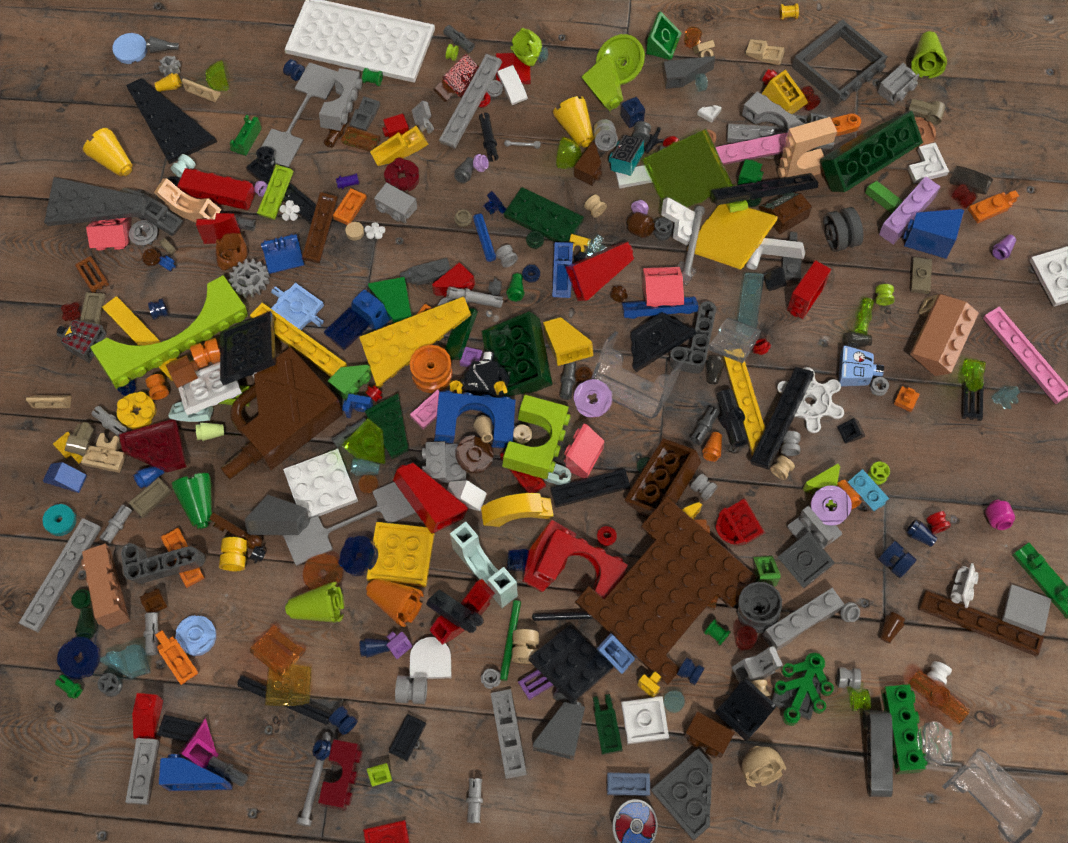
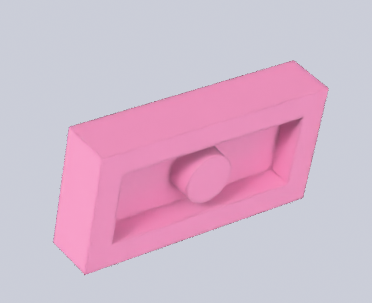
M439 390L435 391L410 414V417L423 430L436 419Z

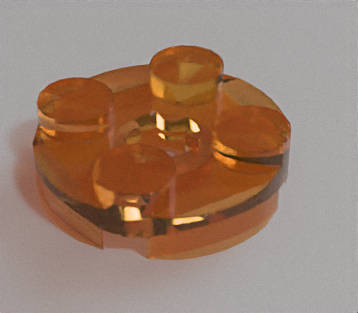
M320 554L308 559L303 569V580L310 590L330 582H336L335 586L338 587L344 577L340 562L335 556ZM322 570L329 572V574L325 575L324 579L318 576V573Z

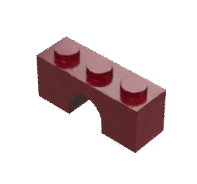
M333 739L328 760L331 764L341 766L343 773L341 778L334 783L323 782L318 801L320 806L346 811L347 806L351 805L353 793H350L352 784L355 785L358 772L355 771L356 765L361 762L363 754L358 744Z

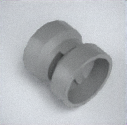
M787 431L781 446V454L785 456H797L800 454V446L798 445L801 440L800 433Z
M702 473L696 478L690 488L694 492L699 491L700 497L706 501L712 496L718 486L714 482H709L708 477Z
M838 667L837 687L845 688L849 686L852 689H860V668L847 670L845 667Z

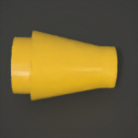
M171 73L154 83L158 92L178 90L182 86L181 79L177 73Z

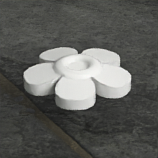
M288 200L286 201V206H280V212L284 213L282 218L285 221L289 219L295 221L298 218L296 213L300 211V207L294 205L293 201Z
M372 223V227L366 226L367 238L373 239L375 236L376 239H381L383 237L382 234L385 233V227H379L378 223Z

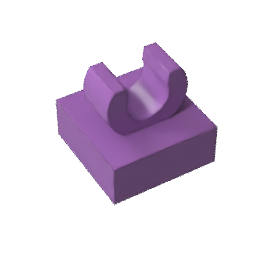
M392 631L386 636L390 640L386 646L396 659L413 647L403 632L396 635Z

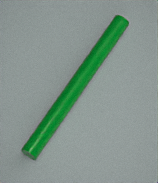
M518 600L513 601L500 672L501 681L508 680L512 648L514 646L512 643L513 631L517 629L521 601Z

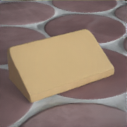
M184 78L182 79L185 91L216 102L221 94L217 90Z
M33 395L27 397L26 401L32 408H70L71 395Z

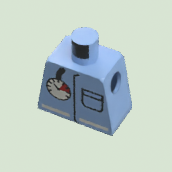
M843 346L840 353L838 381L841 386L869 385L873 376H883L884 365L873 364L874 354Z

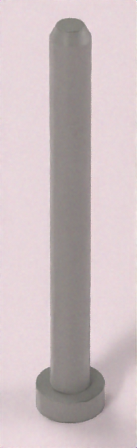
M325 732L322 736V740L326 739L330 741L331 734ZM316 759L302 815L296 821L298 825L311 827L312 821L309 818L325 759L323 761Z

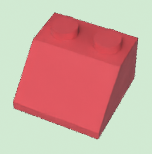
M131 217L92 221L86 227L89 248H96L98 251L106 250L107 247H114L115 250L124 249L130 243Z

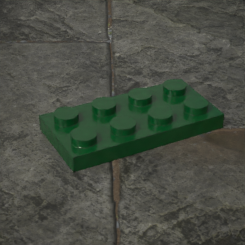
M521 187L504 212V218L554 242L570 243L571 234L575 235L584 221L583 216Z

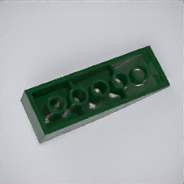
M908 111L876 126L821 158L820 162L831 192L845 193L921 145L923 141L913 111Z

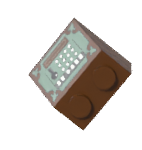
M791 192L780 194L759 206L758 209L762 212L778 216L773 227L780 235L808 219L812 206L801 193Z

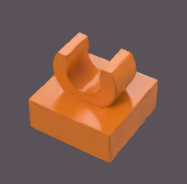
M902 386L894 405L912 412L920 394L912 388Z

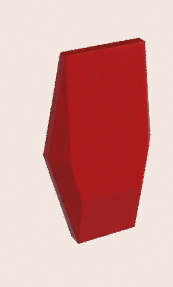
M553 520L549 522L530 547L522 579L524 583L540 592H544L550 584L534 576L533 573L552 532L556 529H564L571 536L576 537V533ZM568 557L564 560L558 575L565 568Z

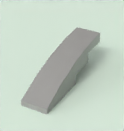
M511 689L491 693L505 777L508 779L527 775Z

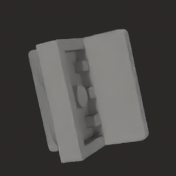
M809 506L804 508L800 516L787 526L797 540L810 532L823 549L842 535V532L836 525H825Z

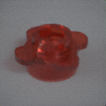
M73 302L69 305H62V319L64 321L77 320L81 315L78 310L79 304Z

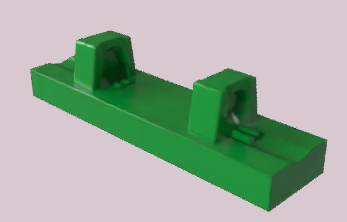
M1030 542L1012 556L1046 596L1051 598L1052 603L1067 619L1068 586Z

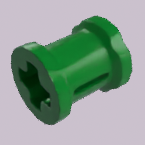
M364 68L362 82H370L380 86L383 80V71L375 72L369 70V68Z
M715 619L704 632L705 635H710L715 639L719 646L722 645L731 633L729 630L726 631L718 625Z

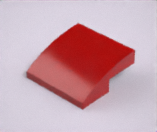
M216 213L215 219L196 220V227L204 244H215L217 239L220 241L223 235L241 234L234 214Z

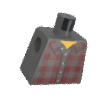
M74 320L68 328L60 326L56 334L62 338L61 343L67 351L90 363L94 357L90 347L104 340L107 333L102 325Z

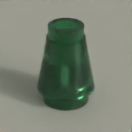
M82 608L80 610L75 628V633L79 639H91L96 633L93 610L91 608Z

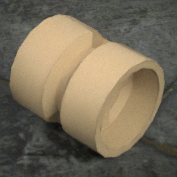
M529 629L513 631L512 643L515 645L512 648L513 662L532 664L529 658L538 650L536 648L539 645L538 631Z

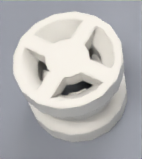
M933 661L931 663V671L927 673L926 678L936 685L946 686V678L951 674L952 669L941 662Z

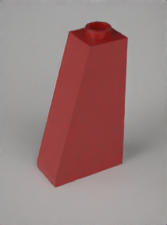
M628 242L618 243L565 267L577 301L589 300L634 260L633 249Z
M411 463L397 468L393 479L394 483L431 534L464 519L468 510L467 506L417 465Z

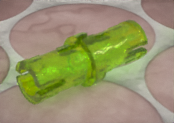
M862 299L861 310L857 315L858 323L855 330L857 335L865 336L868 333V326L873 317L871 314L874 304L873 299Z

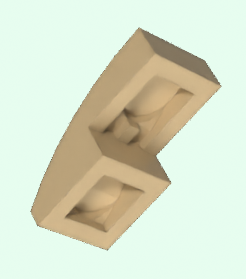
M750 39L746 55L762 62L780 65L785 51L784 47L767 46V41Z

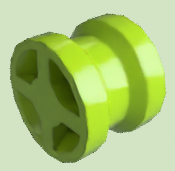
M881 284L875 288V293L877 294L875 298L876 304L887 306L894 303L895 298L892 295L894 287L892 285Z
M875 462L868 471V475L877 485L885 483L890 475V468L884 462Z

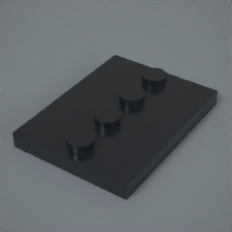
M271 311L220 331V381L223 385L276 365L274 316Z

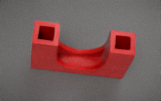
M556 529L552 532L533 575L551 584L556 580L567 557L580 556L587 559L594 567L596 580L592 589L605 599L623 578L628 564L624 563L623 559L617 556L606 554V551L602 548H594L588 545V542L582 538L571 536L567 530Z

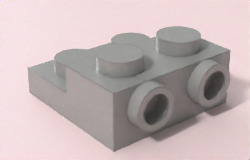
M445 441L426 442V448H422V458L426 459V466H422V470L438 483L466 480V471L457 463L455 457V449L458 444H445Z

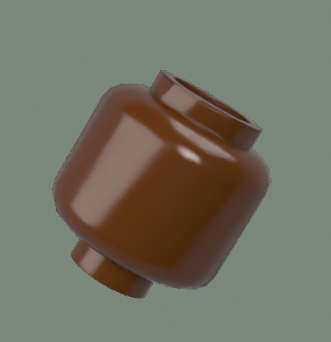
M636 212L627 220L628 231L635 236L645 238L654 231L655 224L652 217L644 213Z

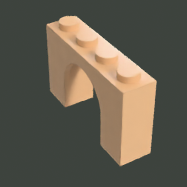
M830 117L789 129L778 168L780 178L812 173L814 176L824 173L820 159L825 156L821 148L810 152L807 151L834 142L837 130Z

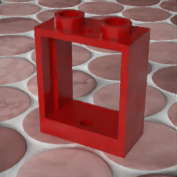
M815 260L792 293L787 311L795 317L804 319L824 290L832 269Z

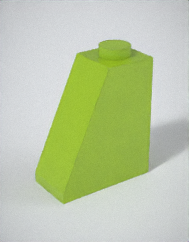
M606 54L582 78L603 105L611 111L620 105V102L623 101L615 61L609 54Z

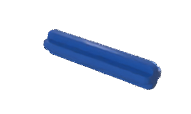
M480 213L475 214L473 220L486 261H495L496 255L483 215Z

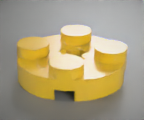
M144 392L131 393L117 402V417L123 426L132 430L149 426L154 415L156 416V405ZM135 408H141L139 414L132 413Z

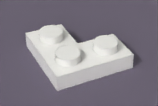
M936 143L920 146L917 151L922 162L909 165L908 172L914 184L921 182L925 177L934 179L946 176L949 173Z
M667 197L663 200L661 215L675 222L673 239L688 245L692 234L695 212Z

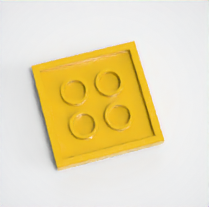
M376 522L367 581L380 579L401 585L427 587L435 533L431 534L427 527Z

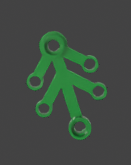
M810 653L806 656L804 662L795 665L787 663L782 668V674L788 678L792 677L794 673L807 670L804 677L788 682L777 681L774 686V691L778 695H783L786 691L799 688L792 706L787 708L782 715L786 725L794 726L800 720L799 709L807 692L813 703L812 708L815 713L821 714L826 709V703L820 699L812 679L816 675L821 685L820 692L824 696L831 695L834 686L827 681L823 672L825 659L818 653ZM812 660L818 661L819 664H813ZM785 668H790L792 672H786ZM777 686H783L784 690H779ZM824 686H828L830 691H825ZM816 704H821L823 709H818ZM789 712H793L796 717H790Z

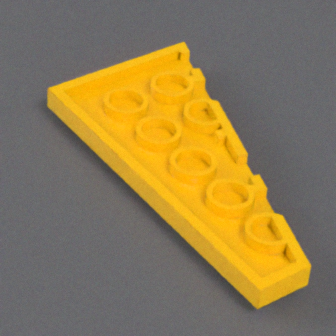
M464 296L359 337L378 389L389 378L397 375L399 370L409 365L411 356L417 349L422 346L432 345L437 340H441L447 332L456 328L471 316Z

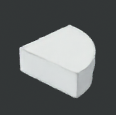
M713 105V107H702L698 110L697 115L712 123L721 112L722 107Z

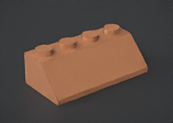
M939 294L910 355L934 376L952 373L979 313L965 301Z

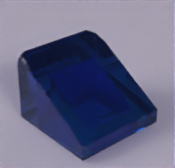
M527 549L509 550L507 570L524 572L529 551Z

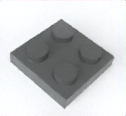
M810 532L806 533L778 556L804 589L835 564Z

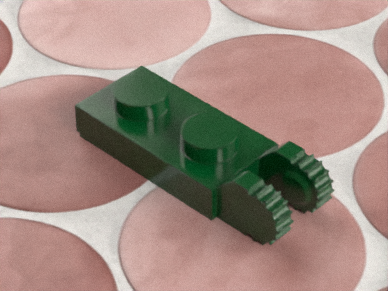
M610 694L605 695V703L608 710L600 711L598 697H592L601 754L622 752L616 713L612 706Z

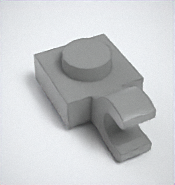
M422 100L412 109L414 122L416 125H419L420 130L423 132L426 129L427 133L430 134L434 127L428 119L432 116L428 102Z

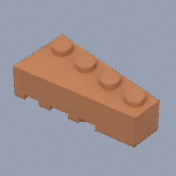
M102 544L82 551L83 559H81L84 570H86V582L89 587L94 617L97 623L107 630L130 622L111 549L106 544Z

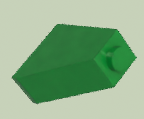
M405 277L368 283L370 293L383 303L392 324L412 317Z

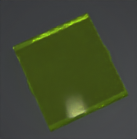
M707 129L681 141L673 142L669 147L642 159L662 202L665 198L669 197L688 208L694 204L702 203L711 197V190L733 186Z

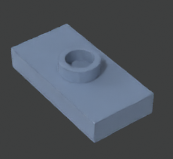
M607 773V795L650 796V773Z

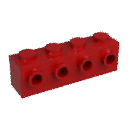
M185 168L177 185L182 192L193 198H208L213 203L248 211L255 196L253 184L249 181L235 180L231 177H222L214 173H204L197 169Z

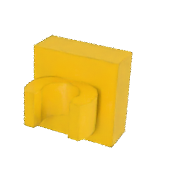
M571 234L570 241L575 242L573 243V251L579 245L581 247L580 252L584 253V245L589 246L591 239Z
M654 672L648 678L644 674L639 679L637 686L653 698L660 690L657 684L661 676Z

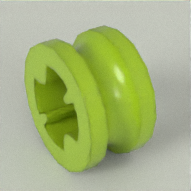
M449 44L446 50V59L451 58L452 61H455L458 56L459 47H453L452 44Z

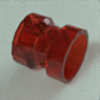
M807 86L801 89L808 101L804 106L806 111L816 108L820 104L821 99L818 95L814 94L813 88Z
M964 183L951 195L954 200L960 202L964 209L968 208L978 197L974 192H970L969 187Z
M750 626L741 627L735 637L736 646L743 651L752 649L758 638L756 630Z

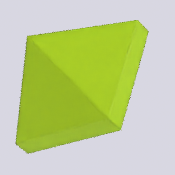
M387 763L367 768L372 787L392 781Z

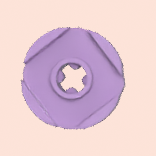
M596 379L587 380L579 384L574 392V402L577 410L586 417L602 416L611 407L612 391L604 382ZM595 393L597 394L596 398H598V401L591 404L588 396Z
M824 486L814 493L810 504L813 512L825 525H838L849 516L852 508L851 499L848 494L837 486ZM829 500L836 503L833 511H829V508L825 507Z

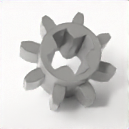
M165 56L159 61L161 64L159 70L161 73H164L165 77L171 73H180L179 67H181L179 60L175 59V56Z

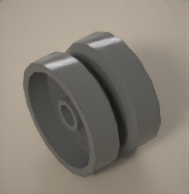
M853 207L841 209L840 212L832 211L824 215V233L832 251L838 252L845 250L847 246L853 248L862 245L863 227L861 219Z

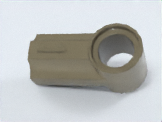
M912 98L908 111L912 110L914 116L925 118L927 122L930 121L933 125H938L942 121L945 105L939 101L927 103Z
M89 423L77 424L73 434H70L67 439L65 451L85 456L94 430Z

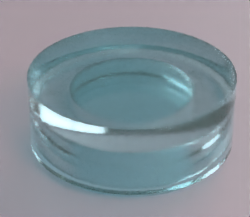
M704 73L697 74L695 77L698 91H705L707 89L708 82Z
M679 691L668 692L664 698L665 708L672 713L682 710L685 704L684 696Z

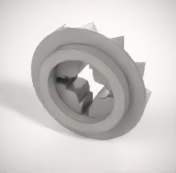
M147 220L136 222L129 230L131 242L136 246L141 245L143 247L147 244L151 245L152 241L157 240V234H159L157 227ZM141 230L147 234V237L141 234Z

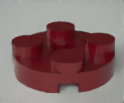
M396 158L384 171L385 182L401 191H412L419 183V169L409 160ZM399 174H405L406 177L399 178Z

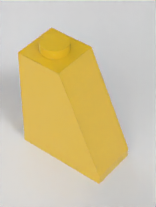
M560 317L543 322L545 337L557 366L594 356L592 341Z

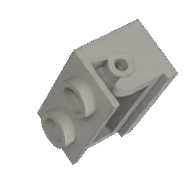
M902 63L881 82L878 94L894 105L897 101H902L908 91H913L916 88L920 74L916 75L905 63Z
M388 183L382 187L374 198L379 212L387 213L394 220L405 224L407 223L406 219L417 210L416 198Z

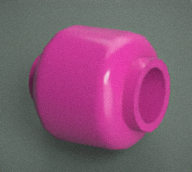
M994 500L985 510L990 525L995 529L1006 530L1015 521L1012 507L1006 501Z

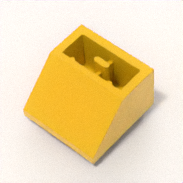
M786 69L770 80L762 92V95L767 96L769 100L780 105L790 114L795 113L808 103L806 97Z

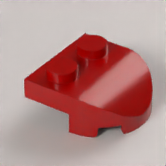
M745 498L729 508L725 507L719 513L716 530L721 539L727 543L738 546L745 545L765 534Z

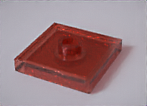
M464 54L442 78L462 98L479 67L467 54Z

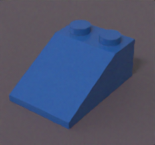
M170 754L168 758H161L159 785L168 791L232 790L233 785L224 778L181 758V755Z

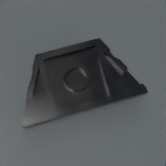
M663 312L631 332L634 371H640L673 348L697 334L696 330L692 327H687L677 319H672Z

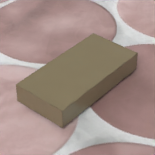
M86 292L80 321L100 325L103 312L102 307L106 297L104 293Z
M158 477L133 498L129 505L143 518L167 498L172 491Z

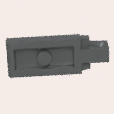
M790 232L788 241L797 242V232ZM782 256V268L784 269L785 279L800 281L801 259Z
M444 258L413 266L407 271L400 273V277H405L406 284L412 282V284H417L418 286L437 281L450 270L448 259Z

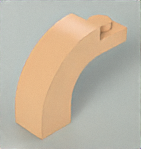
M167 178L162 179L154 192L165 202L164 205L171 211L195 223L197 219H215L216 213L221 211L210 199L193 198L182 192Z

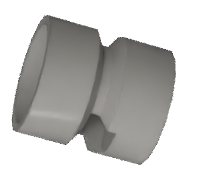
M607 119L599 120L594 124L593 135L596 146L604 151L613 149L618 142L614 124Z
M397 676L395 702L408 703L409 700H412L413 704L425 705L427 677H415L411 680L409 676Z

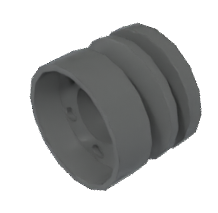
M755 582L746 586L742 590L738 601L737 616L740 624L746 630L753 633H764L766 629L776 624L782 609V598L779 591L766 582ZM756 608H759L762 613L759 614Z

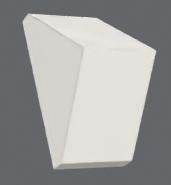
M467 480L449 482L447 491L465 504L467 508L481 511L487 495L486 492Z

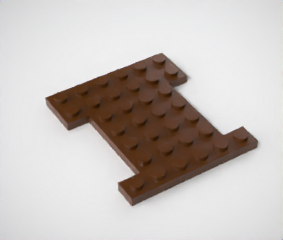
M666 497L640 526L643 531L655 540L605 599L588 586L575 603L609 634H613L651 672L658 673L661 676L660 680L668 685L677 675L680 667L668 658L666 654L715 596L720 598L728 607L733 608L738 602L742 590L749 584H752L758 577Z

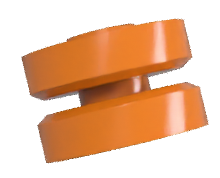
M426 345L417 349L411 356L409 363L413 383L419 390L433 394L435 391L439 390L441 392L449 386L452 381L453 371L450 355L445 349L436 345Z

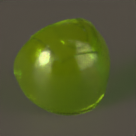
M223 60L212 63L205 72L207 84L217 91L229 90Z
M566 137L562 138L556 160L558 168H573L581 158V148L574 140Z

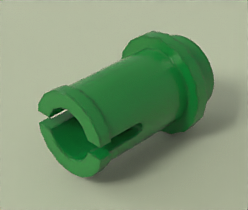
M66 675L59 676L64 683L59 679L56 680L55 685L66 692L68 698L76 699L81 695V685L75 684Z

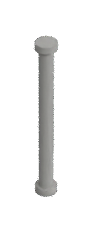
M696 206L694 209L695 218L682 272L683 281H690L692 277L691 268L702 215L705 214V208L702 206Z

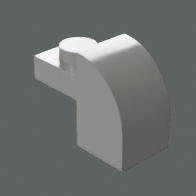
M770 647L757 656L743 659L734 665L732 669L739 683L743 679H748L751 682L774 674L775 670L782 667L783 664L775 647Z

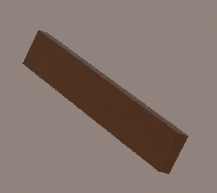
M926 590L924 592L919 607L920 611L1036 657L1039 655L1044 636L1009 624L971 607L965 608L963 604L954 603L952 600Z

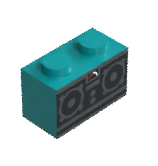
M624 135L621 141H618L614 153L610 154L609 163H611V171L631 176L644 154V139Z

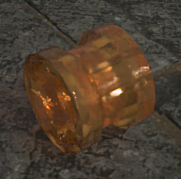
M695 26L687 28L684 38L685 46L693 49L692 47L700 44L702 31Z

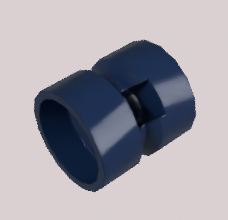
M896 541L878 559L886 567H891V572L899 579L917 561L909 552L904 553V548ZM897 556L900 559L896 562L893 558Z

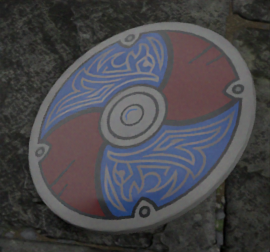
M638 799L628 800L615 812L612 831L617 843H653L657 834L658 823L656 814L645 801Z

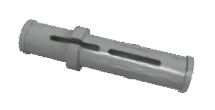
M449 286L446 297L450 299H458L464 296L466 303L472 302L501 308L503 303V297L473 292L467 288L458 289Z

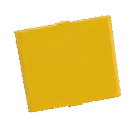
M726 204L718 205L699 231L694 254L742 269L755 250L761 245L763 239L777 221L778 216L749 207L745 210L730 213Z

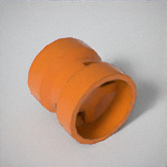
M162 374L151 375L145 380L147 388L150 389L149 395L151 399L160 400L169 395V390L165 386V378Z

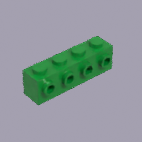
M910 684L885 686L881 690L884 711L891 713L895 774L920 773L926 769L927 756L923 753L921 746L923 745V735L918 730L919 714L914 708L915 693L911 690Z

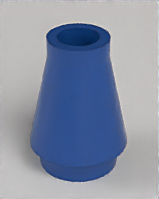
M152 466L136 471L133 477L141 489L148 487L158 477L163 475L164 471Z

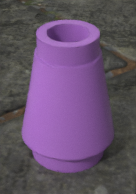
M1007 235L993 247L994 257L999 260L1008 258L1015 245L1016 238L1013 235Z

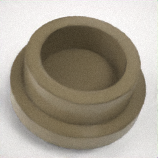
M465 209L459 210L454 217L455 223L460 227L469 226L472 222L471 213Z

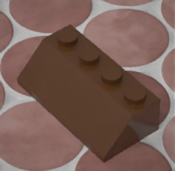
M663 438L624 501L645 518H648L666 497L676 504L701 464L697 451Z

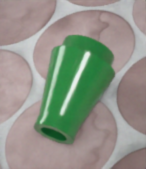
M515 273L512 275L506 292L508 299L514 302L522 300L525 295L522 281L523 276L521 274Z

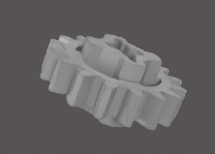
M245 259L244 264L238 262L239 267L233 266L234 272L229 273V282L233 290L237 292V295L243 293L244 298H246L250 294L253 298L254 293L261 295L260 290H266L265 284L270 283L268 280L270 276L266 266H262L260 261L256 264L255 260L252 259L251 263H248L247 259Z

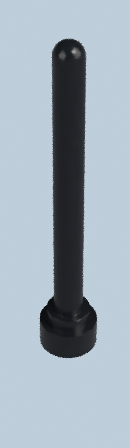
M585 611L534 613L532 615L534 621L593 619Z

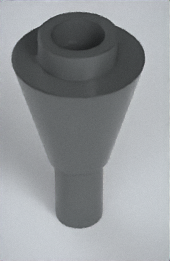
M150 36V39L146 41L147 50H150V53H155L168 49L179 50V43L167 42Z

